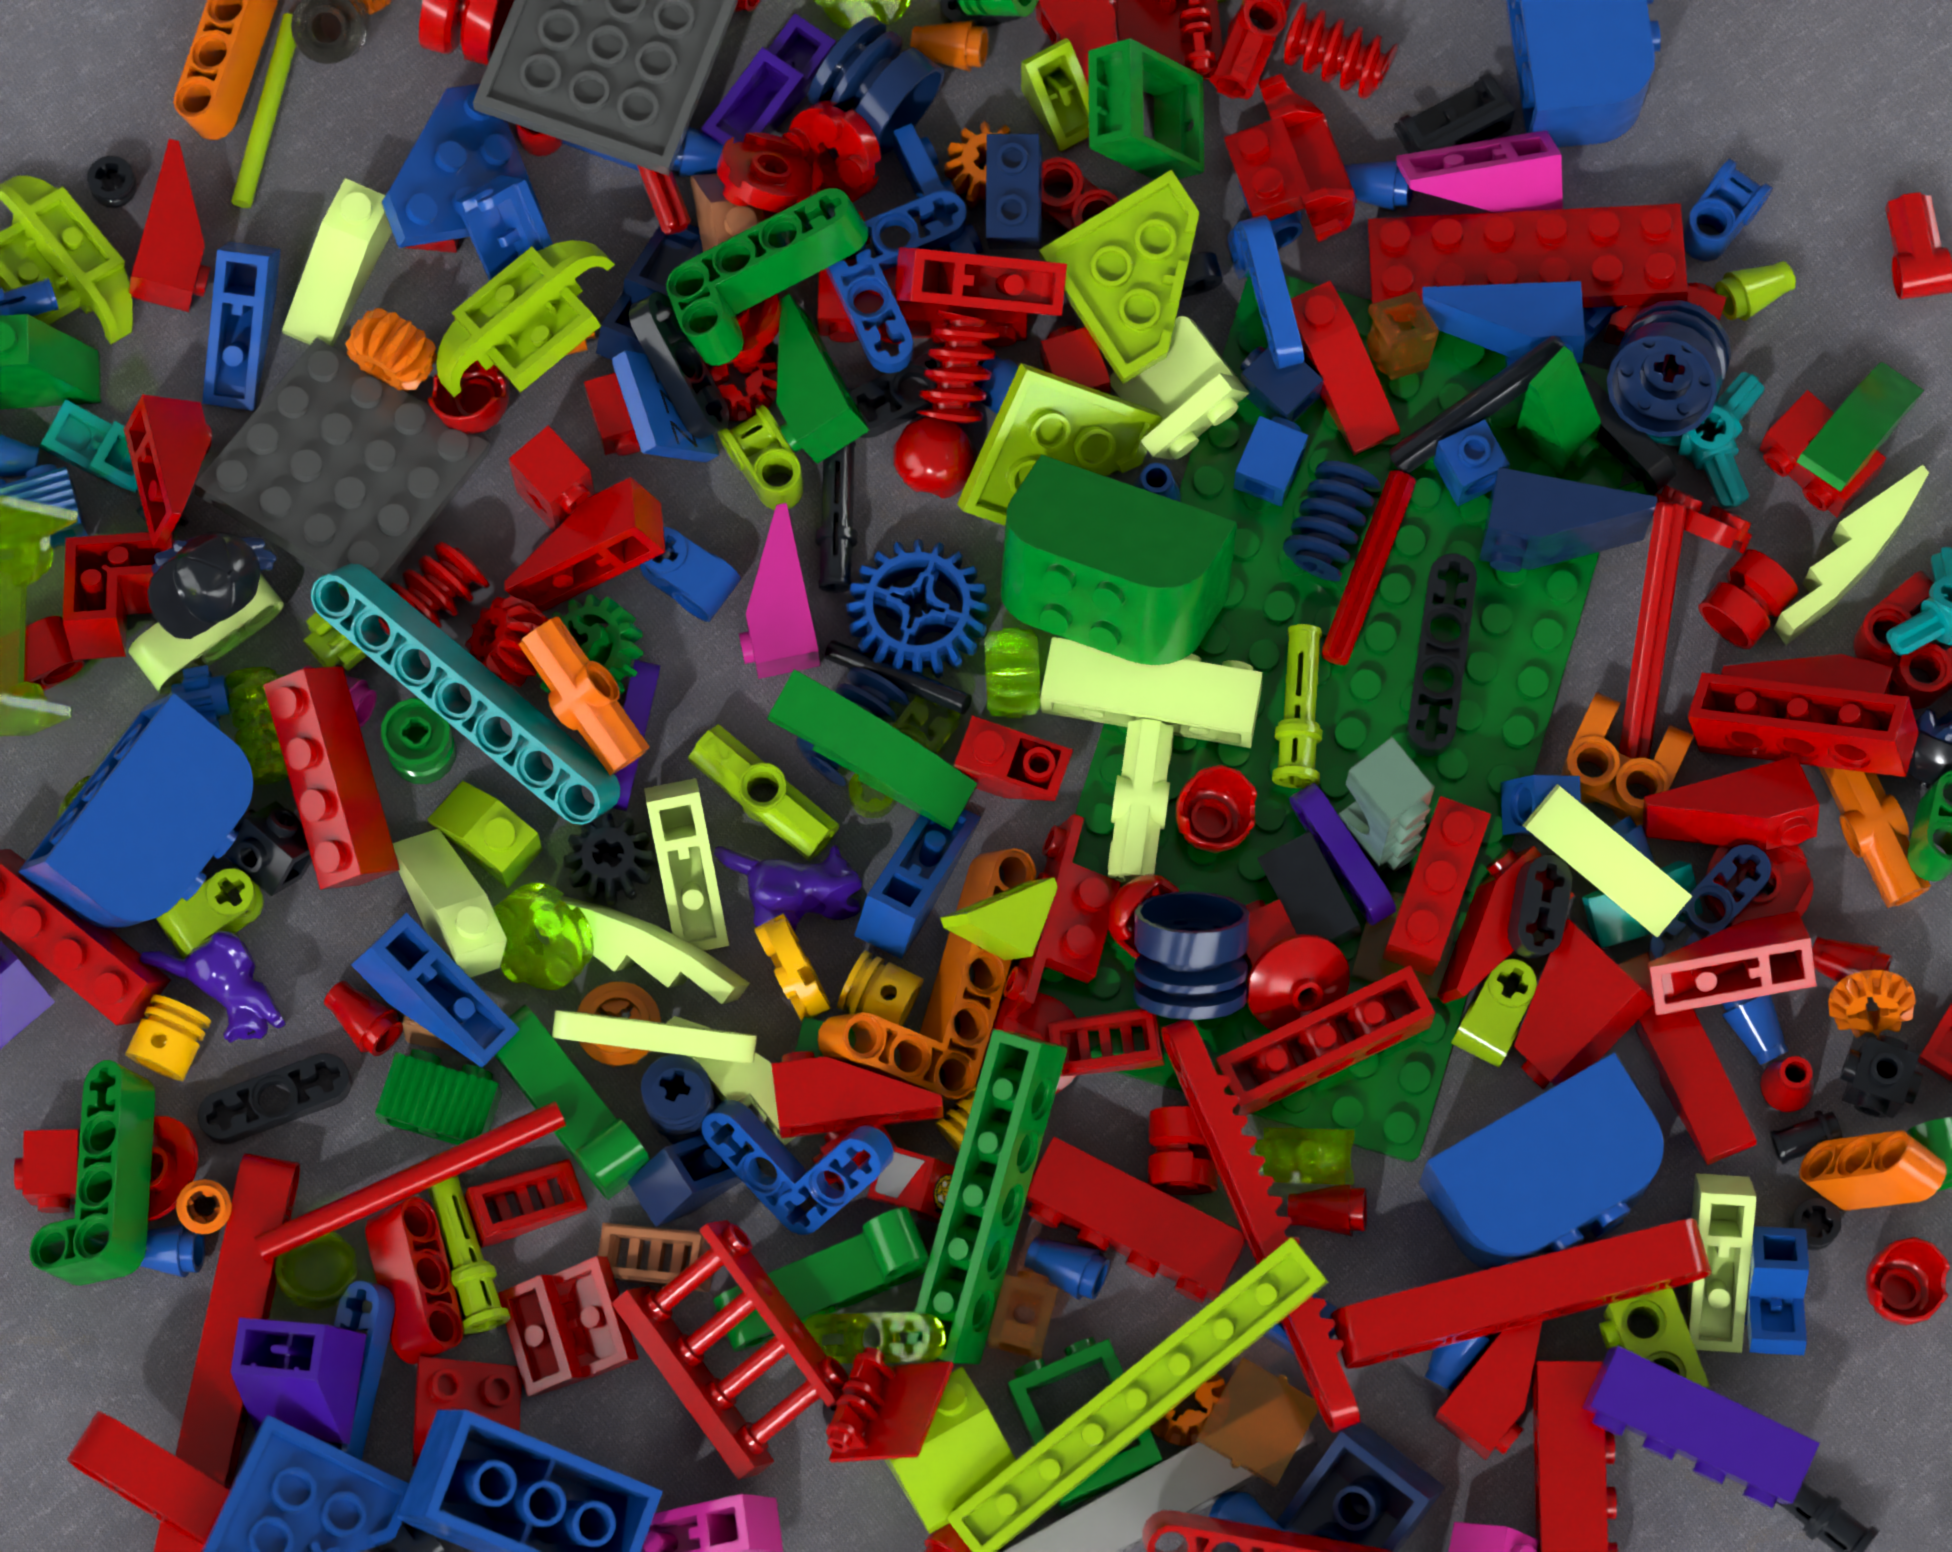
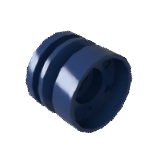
M871 15L863 18L850 28L830 51L812 81L808 92V101L813 105L822 101H832L837 103L832 107H837L844 112L852 109L860 114L874 132L880 147V154L883 155L894 149V130L910 123L915 128L928 111L943 82L944 69L914 47L899 55L902 48V37L892 30L886 32V25Z
M1682 300L1659 301L1640 310L1628 324L1607 376L1609 400L1620 418L1637 431L1656 437L1680 436L1699 427L1713 410L1731 360L1729 337L1719 320L1703 307ZM1672 355H1675L1676 361L1672 360Z
M1194 891L1165 893L1152 896L1139 903L1135 910L1134 945L1141 954L1134 963V974L1137 979L1133 985V998L1137 1005L1152 1014L1186 1020L1214 1019L1233 1014L1243 1008L1247 1001L1245 979L1248 975V965L1241 956L1246 953L1249 946L1250 917L1246 906L1231 897Z

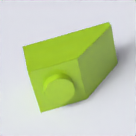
M462 781L427 819L433 827L439 829L446 838L507 889L543 850L539 835L532 827L497 798L465 781Z

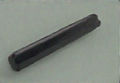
M1550 336L1396 444L1389 451L1394 465L1399 471L1410 473L1435 455L1438 441L1486 420L1527 391L1530 381L1563 346H1566L1559 337Z

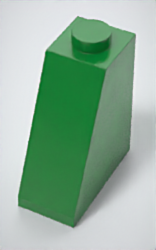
M29 314L0 316V410L62 406L65 399L76 405L101 403L100 353L98 350Z

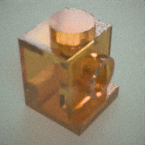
M1417 292L1370 304L1368 313L1373 319V324L1367 336V345L1372 358L1376 361L1378 369L1387 374L1390 380L1428 369L1439 329Z
M1018 1271L1017 1277L1005 1274L989 1334L988 1347L1034 1359H1042L1058 1296V1288L1049 1286L1050 1279L1048 1277L1029 1271ZM1026 1306L1034 1311L1035 1318L1032 1322L1022 1324L1016 1321L1014 1312L1019 1307Z

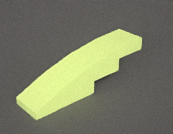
M1924 465L1918 467L1839 522L1831 538L1838 546V549L1810 567L1803 581V585L1809 591V594L1783 611L1776 622L1774 630L1785 645L1789 644L1827 614L1867 573L1898 531L1929 474Z
M558 894L538 897L532 905L614 972L631 968L636 962L667 988L685 984L687 979L690 978L721 1004L738 1000L750 984L700 948L657 925L610 907Z

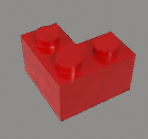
M149 532L66 538L63 625L73 660L126 657L127 615L152 613L147 597V589L153 576L151 566L156 563L154 560L156 553L173 548V533H171L163 549L153 548Z

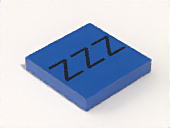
M623 351L612 358V364L643 454L707 463L720 455L713 434L704 439H698L685 428L646 354Z

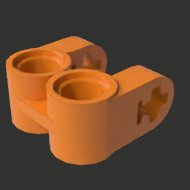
M1596 692L1570 746L1561 775L1580 776L1581 802H1598L1611 808L1621 820L1631 816L1635 825L1643 824L1644 799H1637L1630 795L1626 786L1635 783L1642 784L1649 789L1651 794L1670 790L1694 735L1670 724L1653 760L1643 757L1631 759L1618 753L1614 745L1605 739L1621 702ZM1582 762L1595 763L1600 767L1603 775L1594 778L1585 776L1580 772L1577 765Z

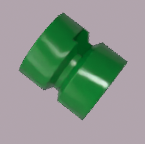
M410 698L398 702L387 712L381 725V738L393 770L402 779L413 784H429L440 780L450 772L456 760L457 746L450 725L445 719L419 698Z

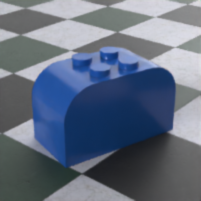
M1506 0L1525 134L1548 131L1556 146L1560 148L1609 142L1625 134L1634 125L1641 112L1651 75L1655 69V52H1659L1661 49L1659 23L1657 20L1650 21L1648 4H1653V0Z
M175 693L145 705L18 870V873L78 917L101 929H121L165 914L181 898L188 901L198 891L207 877L201 872L212 856L217 859L222 857L236 840L238 833L233 828L246 812L253 792V775L246 755L232 739Z
M1614 1052L1427 1160L1419 1184L1461 1252L1472 1263L1487 1270L1577 1247V1244L1582 1242L1584 1237L1592 1232L1599 1239L1625 1223L1623 1218L1640 1201L1660 1167L1664 1150L1662 1131L1652 1111Z
M437 1410L397 1517L415 1528L474 1552H641L663 1491L470 1411Z

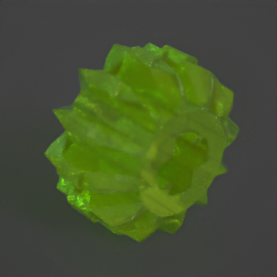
M1018 627L1002 628L1003 631H989L984 639L987 709L992 716H1006V718H1022V715H1035L1040 708L1041 701L1037 636L1033 630H1019Z

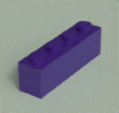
M1620 1346L1609 1348L1582 1407L1595 1414L1592 1423L1618 1436H1622L1625 1429L1645 1438L1642 1444L1644 1449L1671 1461L1676 1453L1696 1462L1692 1469L1694 1473L1720 1485H1723L1726 1477L1746 1486L1742 1494L1744 1497L1770 1509L1774 1508L1776 1501L1781 1504H1793L1820 1444L1799 1432Z

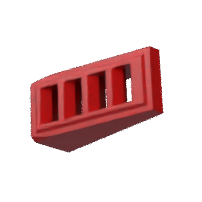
M1143 1008L1048 1022L1051 1043L1068 1048L1066 1034L1077 1033L1080 1060L1070 1062L1068 1049L1060 1077L1144 1069L1165 1065L1158 1015L1152 1014ZM1133 1027H1142L1145 1051L1135 1052ZM1110 1030H1121L1124 1054H1113ZM1099 1031L1102 1057L1092 1058L1088 1032Z
M570 1158L469 1187L464 1195L480 1249L582 1213L588 1208ZM556 1178L565 1203L555 1204L547 1181ZM535 1186L543 1209L534 1210L527 1188ZM514 1194L521 1216L514 1218L506 1196ZM493 1202L499 1222L492 1224L486 1207V1203Z

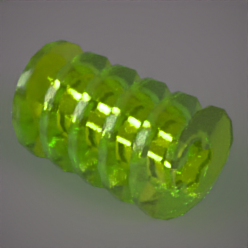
M269 667L239 669L228 674L225 678L227 686L233 689L228 695L229 704L236 709L231 715V721L233 726L239 729L234 736V740L249 761L253 775V785L271 784L289 777L263 687L264 684L286 675L277 674L276 670Z

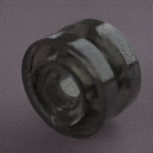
M302 0L293 13L291 32L296 46L306 57L318 63L333 64L350 58L363 49L370 36L371 19L368 9L362 0ZM326 12L334 14L341 23V34L338 39L329 38L322 30L321 20Z

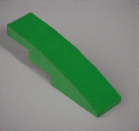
M1881 361L1836 410L1801 453L1796 462L1841 492L1868 464L1876 450L1890 437L1900 420L1914 407L1924 390Z
M795 669L767 720L813 744L812 750L858 774L860 782L952 831L977 785L971 778L890 724Z

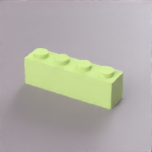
M1052 637L1040 696L1042 713L1123 727H1128L1129 720H1158L1164 724L1174 726L1173 735L1251 748L1262 691L1263 672L1253 671L1254 668L1250 664L1235 660L1223 661L1222 665L1201 662V658L1194 654H1190L1186 658L1170 664L1145 665L1128 661L1066 638Z

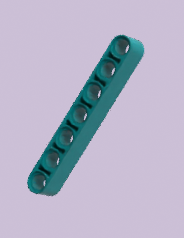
M351 563L321 576L314 582L311 589V602L315 611L324 620L565 820L578 825L590 823L617 804L620 797V785L614 774L609 775L598 759L370 570L360 564ZM339 583L347 589L349 602L341 596ZM379 616L388 623L390 636L381 629ZM419 650L425 652L429 657L431 669L425 667L421 662ZM460 684L469 690L471 703L466 701L461 695ZM500 717L510 724L512 737L503 731ZM541 751L551 758L553 771L544 765L541 759ZM582 785L592 792L594 805L584 798Z

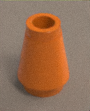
M974 20L914 26L911 34L910 48L918 49L936 63L970 72L973 67L983 68L988 53L987 27L976 26Z
M208 1179L196 1180L186 1185L180 1192L176 1203L177 1215L181 1223L188 1230L198 1234L213 1233L222 1228L228 1221L231 1214V1199L226 1189L219 1183ZM199 1196H211L215 1200L216 1208H214L212 1214L202 1215L196 1210L195 1202Z

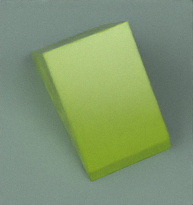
M1065 38L1021 61V91L1055 147L1061 152L1088 138L1089 88L1070 40Z
M1054 877L1027 881L940 917L943 928L1003 960L1032 957L1058 886Z

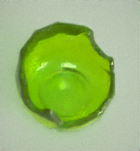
M333 1231L277 1256L275 1274L282 1293L298 1307L314 1311L335 1307L339 1304L340 1298L349 1285L357 1280L358 1263L355 1249L342 1236Z

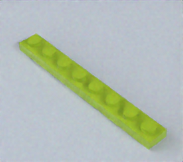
M1291 1237L947 1516L946 1519L972 1552H997L1329 1281L1297 1241Z

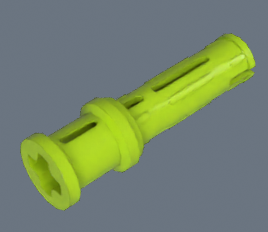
M1296 624L1288 628L1289 643L1285 679L1284 720L1278 722V726L1275 727V738L1280 743L1278 767L1272 772V781L1277 785L1288 788H1305L1311 783L1318 785L1320 781V773L1315 770L1316 744L1322 741L1323 730L1315 722L1319 649L1322 631L1321 628L1314 625Z
M457 1175L427 1190L453 1270L451 1272L452 1284L455 1291H457L465 1317L463 1321L464 1333L476 1334L497 1328L508 1322L511 1317L509 1310L501 1306L493 1281L497 1276L496 1269L491 1265L490 1261L484 1260Z

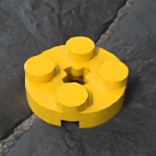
M783 913L754 928L768 957H771L776 968L773 970L786 997L791 1000L800 1020L803 1022L804 1017L814 1018L830 1010V1003L808 956L806 957L798 943L799 939L785 914Z

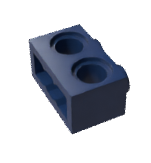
M987 134L986 240L989 249L1042 248L1043 147L1039 134Z

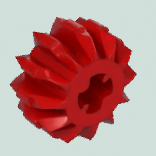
M497 596L492 601L490 608L482 607L480 610V619L476 624L471 625L473 633L466 641L465 647L470 650L469 653L508 686L521 687L525 683L527 675L536 676L537 671L518 644L527 634L549 619L543 615L541 610L535 608V604L523 598L517 599L509 596L505 599Z

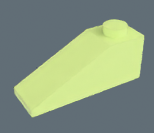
M344 179L321 223L283 325V334L309 345L317 337L330 346H334L392 234V229L381 203L385 195L349 179Z
M697 779L644 788L672 934L703 951L729 946Z
M435 829L392 843L400 868L399 874L426 933L470 978L500 968L507 938L486 893L439 829Z
M1695 1173L1691 1219H1696L1712 1270L1710 1276L1688 1284L1687 1328L1696 1350L1742 1353L1757 1197L1750 1177Z

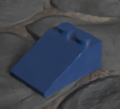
M1499 467L1489 501L1479 560L1490 562V566L1499 571L1519 572L1521 568L1532 570L1642 541L1654 513L1657 497Z
M1360 1421V1423L1347 1427L1339 1433L1276 1523L1282 1529L1289 1532L1398 1552L1446 1487Z

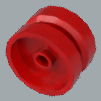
M423 0L419 20L418 39L420 47L450 55L461 44L465 60L488 66L514 0Z

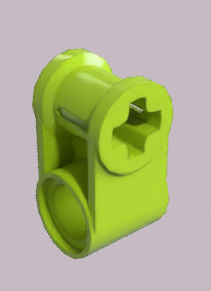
M764 405L756 408L755 416L730 430L725 428L718 431V436L730 459L738 470L742 471L760 501L766 507L775 510L777 504L787 503V507L790 509L800 501L804 489L800 463L787 444L774 417ZM776 473H785L792 477L786 485L780 487L769 485L766 482L771 475Z
M235 868L223 869L205 881L188 901L181 898L168 912L157 917L156 921L180 956L185 959L194 948L208 942L214 932L229 931L235 934L253 922L261 914L264 906V896L261 889L243 871ZM234 888L240 891L239 894L243 900L237 906L230 903L231 898L228 895Z
M1509 959L1502 961L1491 971L1476 1001H1472L1451 1044L1500 1068L1521 1027L1519 1023L1537 987L1536 975L1532 968L1523 961ZM1509 977L1519 981L1516 989L1518 992H1515L1511 998L1501 994L1504 987L1502 983H1505Z

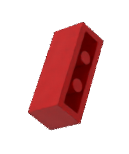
M1440 796L1382 959L1404 967L1411 965L1413 970L1433 976L1491 816L1490 813Z

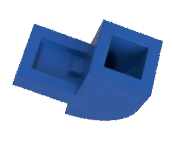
M1754 1226L1745 1314L1749 1353L1805 1355L1807 1333L1804 1296L1809 1275L1806 1229Z

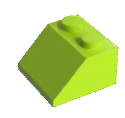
M963 1367L951 1372L919 1457L884 1459L929 1534L949 1524V1521L946 1519L947 1516L1016 1461L990 1410Z

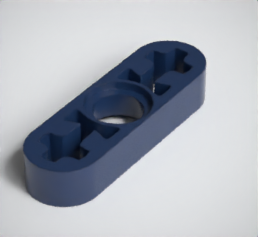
M1748 844L1739 845L1731 849L1690 893L1692 897L1658 937L1652 935L1648 944L1650 961L1664 956L1662 952L1666 945L1661 940L1663 937L1673 941L1684 930L1686 924L1677 920L1681 916L1684 917L1688 926L1694 931L1683 947L1699 941L1696 933L1708 937L1726 929L1767 883L1771 874V863L1765 852L1756 846ZM1736 860L1743 865L1751 860L1757 866L1753 872L1757 881L1754 882L1748 877L1745 878L1732 893L1741 898L1739 902H1735L1730 891L1724 887L1733 878L1737 870L1733 862ZM1716 878H1719L1722 885L1714 883L1713 881ZM1705 895L1718 898L1724 906V917L1716 923L1703 922L1695 913V901Z

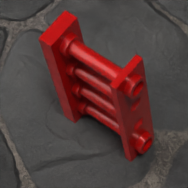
M728 1220L706 1223L699 1229L711 1248L660 1291L651 1290L649 1286L626 1290L611 1304L738 1480L759 1475L775 1462L766 1450L768 1448L767 1441L820 1397L827 1407L837 1405L839 1396L844 1395L842 1388L844 1383L849 1381V1377L843 1366L835 1358L826 1356L750 1251L752 1243L746 1233L739 1226L733 1223L730 1224ZM725 1265L743 1292L690 1336L683 1334L671 1318L673 1315L672 1308ZM757 1309L775 1336L722 1380L714 1378L703 1362L704 1352ZM789 1353L807 1380L754 1424L746 1422L735 1407V1397Z

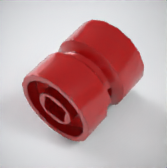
M1747 549L1726 573L1728 582H1718L1698 605L1700 614L1715 632L1731 644L1750 650L1771 626L1769 615L1778 617L1799 593L1798 586L1784 568L1767 555L1754 549Z
M1168 1106L1150 1110L1148 1143L1156 1147V1152L1148 1157L1147 1184L1166 1194L1202 1195L1217 1191L1218 1172L1190 1106Z

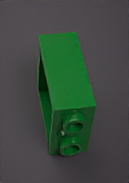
M1131 38L1089 50V148L1153 180L1170 170L1173 171L1178 180L1205 173L1203 76ZM1143 91L1154 96L1155 140L1144 135ZM1194 121L1193 128L1188 131L1189 124Z
M1094 1337L1080 1340L1064 1349L1065 1358L1048 1365L1045 1364L1044 1359H1038L1019 1367L1013 1372L1016 1379L1008 1382V1393L1032 1447L1044 1439L1046 1433L1028 1394L1100 1362L1110 1383H1113L1124 1374V1371L1109 1338L1097 1344ZM1149 1428L1136 1438L1138 1446L1115 1455L1058 1501L1057 1504L1060 1511L1122 1485L1162 1463V1456Z

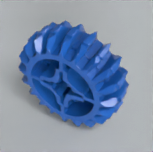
M918 538L914 541L913 552L905 553L904 546L897 541L893 544L894 558L889 559L885 553L877 551L874 554V561L878 570L871 566L862 565L859 569V576L865 583L856 582L851 584L850 595L856 601L847 604V615L856 620L849 625L850 634L853 637H863L858 644L861 652L870 654L876 651L873 662L892 661L893 668L911 667L913 672L923 675V668L931 667L933 675L939 679L943 676L942 662L947 661L951 667L959 669L962 666V658L959 651L974 655L977 652V644L972 637H985L987 626L980 620L989 616V604L980 600L987 595V588L985 584L973 583L978 576V570L974 565L960 569L963 555L959 551L944 559V545L941 542L933 546L931 553L924 552L923 541ZM919 575L915 583L909 587L898 588L891 586L889 590H886L888 586L899 579ZM937 579L949 586L956 594L962 607V613L950 610V604L944 603L935 596ZM925 593L927 615L922 611V617H915L911 627L909 606L914 609V604L921 603ZM875 607L887 610V616L899 621L901 624L899 641L889 636L880 627L874 614ZM947 630L951 631L936 642L917 645L921 637L927 633L939 632L945 634Z

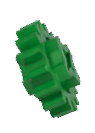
M593 594L587 595L584 606L574 599L570 600L568 603L569 613L563 616L555 611L552 614V618L559 616L589 661H595L604 666L614 677L620 694L625 691L624 685L621 682L623 677H635L638 673L630 666L632 659L640 658L644 653L643 650L633 644L643 636V632L633 625L636 620L635 616L609 597H605L601 601ZM600 623L608 624L609 626L605 628ZM543 681L540 687L549 694L551 691Z

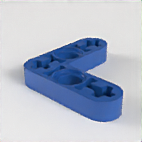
M942 190L930 193L864 221L868 226V236L872 237L873 248L878 257L871 258L870 248L865 250V243L860 250L855 252L858 254L856 255V264L854 266L848 267L847 263L842 260L826 268L869 362L881 372H900L909 365L914 352L911 331L882 272L897 266L899 248L893 249L884 245L880 238L881 234L890 226L896 225L905 228L910 234V240L903 246L906 248L935 250L954 242L965 231L967 212L962 199L950 191ZM942 208L946 214L955 212L952 215V224L944 227L940 220L932 222L935 219L934 210ZM919 216L920 225H925L926 237L919 238L917 223L913 219L914 217ZM872 290L879 293L884 302L878 311L867 314L857 310L854 306L855 297L862 291ZM883 323L886 325V332L893 343L901 342L898 345L899 354L891 357L886 350L878 352L881 349V335L877 327Z
M1266 215L1239 221L1227 236L1230 257L1238 279L1251 277L1274 365L1277 369H1282L1304 363L1303 346L1269 219Z
M725 1100L719 1103L702 1122L703 1137L714 1152L787 1229L799 1235H809L815 1232L871 1184L893 1160L894 1151L890 1140L879 1129L871 1126H860L853 1130L807 1171L758 1117L741 1102ZM729 1123L734 1128V1131L730 1132L725 1127V1124ZM747 1143L752 1146L748 1152L743 1148ZM865 1149L871 1156L858 1167L852 1158L858 1152ZM757 1157L770 1161L776 1169L777 1177L765 1175L757 1165ZM824 1171H832L840 1176L844 1182L845 1191H839L831 1187L825 1179ZM812 1195L817 1203L805 1212L799 1205Z

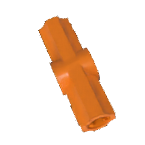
M559 616L535 628L522 639L518 645L551 691L548 694V701L553 713L566 727L578 730L609 775L619 772L646 753L650 746L617 701L620 698V690L614 677L601 664L589 661Z
M1818 766L1841 813L1839 821L1844 838L1853 854L1857 858H1863L1886 907H1898L1929 891L1931 887L1929 881L1917 876L1908 862L1909 827L1903 810L1893 795H1886L1877 774Z

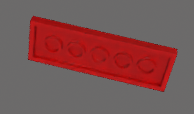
M1681 203L1368 219L1373 318L1421 316L1422 287L1581 281L1583 308L1653 305L1659 301L1682 300L1687 302L1688 299Z

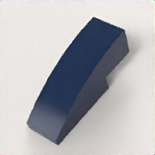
M689 224L683 232L666 235L659 225L626 275L620 297L601 324L596 354L610 360L623 351L646 354L631 326L629 309L633 303L655 292L662 293L669 298L666 282L670 273L680 264L703 253L698 227Z

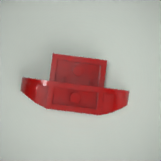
M1282 73L1259 81L1258 85L1271 120L1223 137L1252 217L1266 215L1269 221L1305 209L1318 243L1327 240L1329 236L1346 231L1352 223L1355 214V203L1358 202L1325 114L1311 101L1295 93L1286 82Z

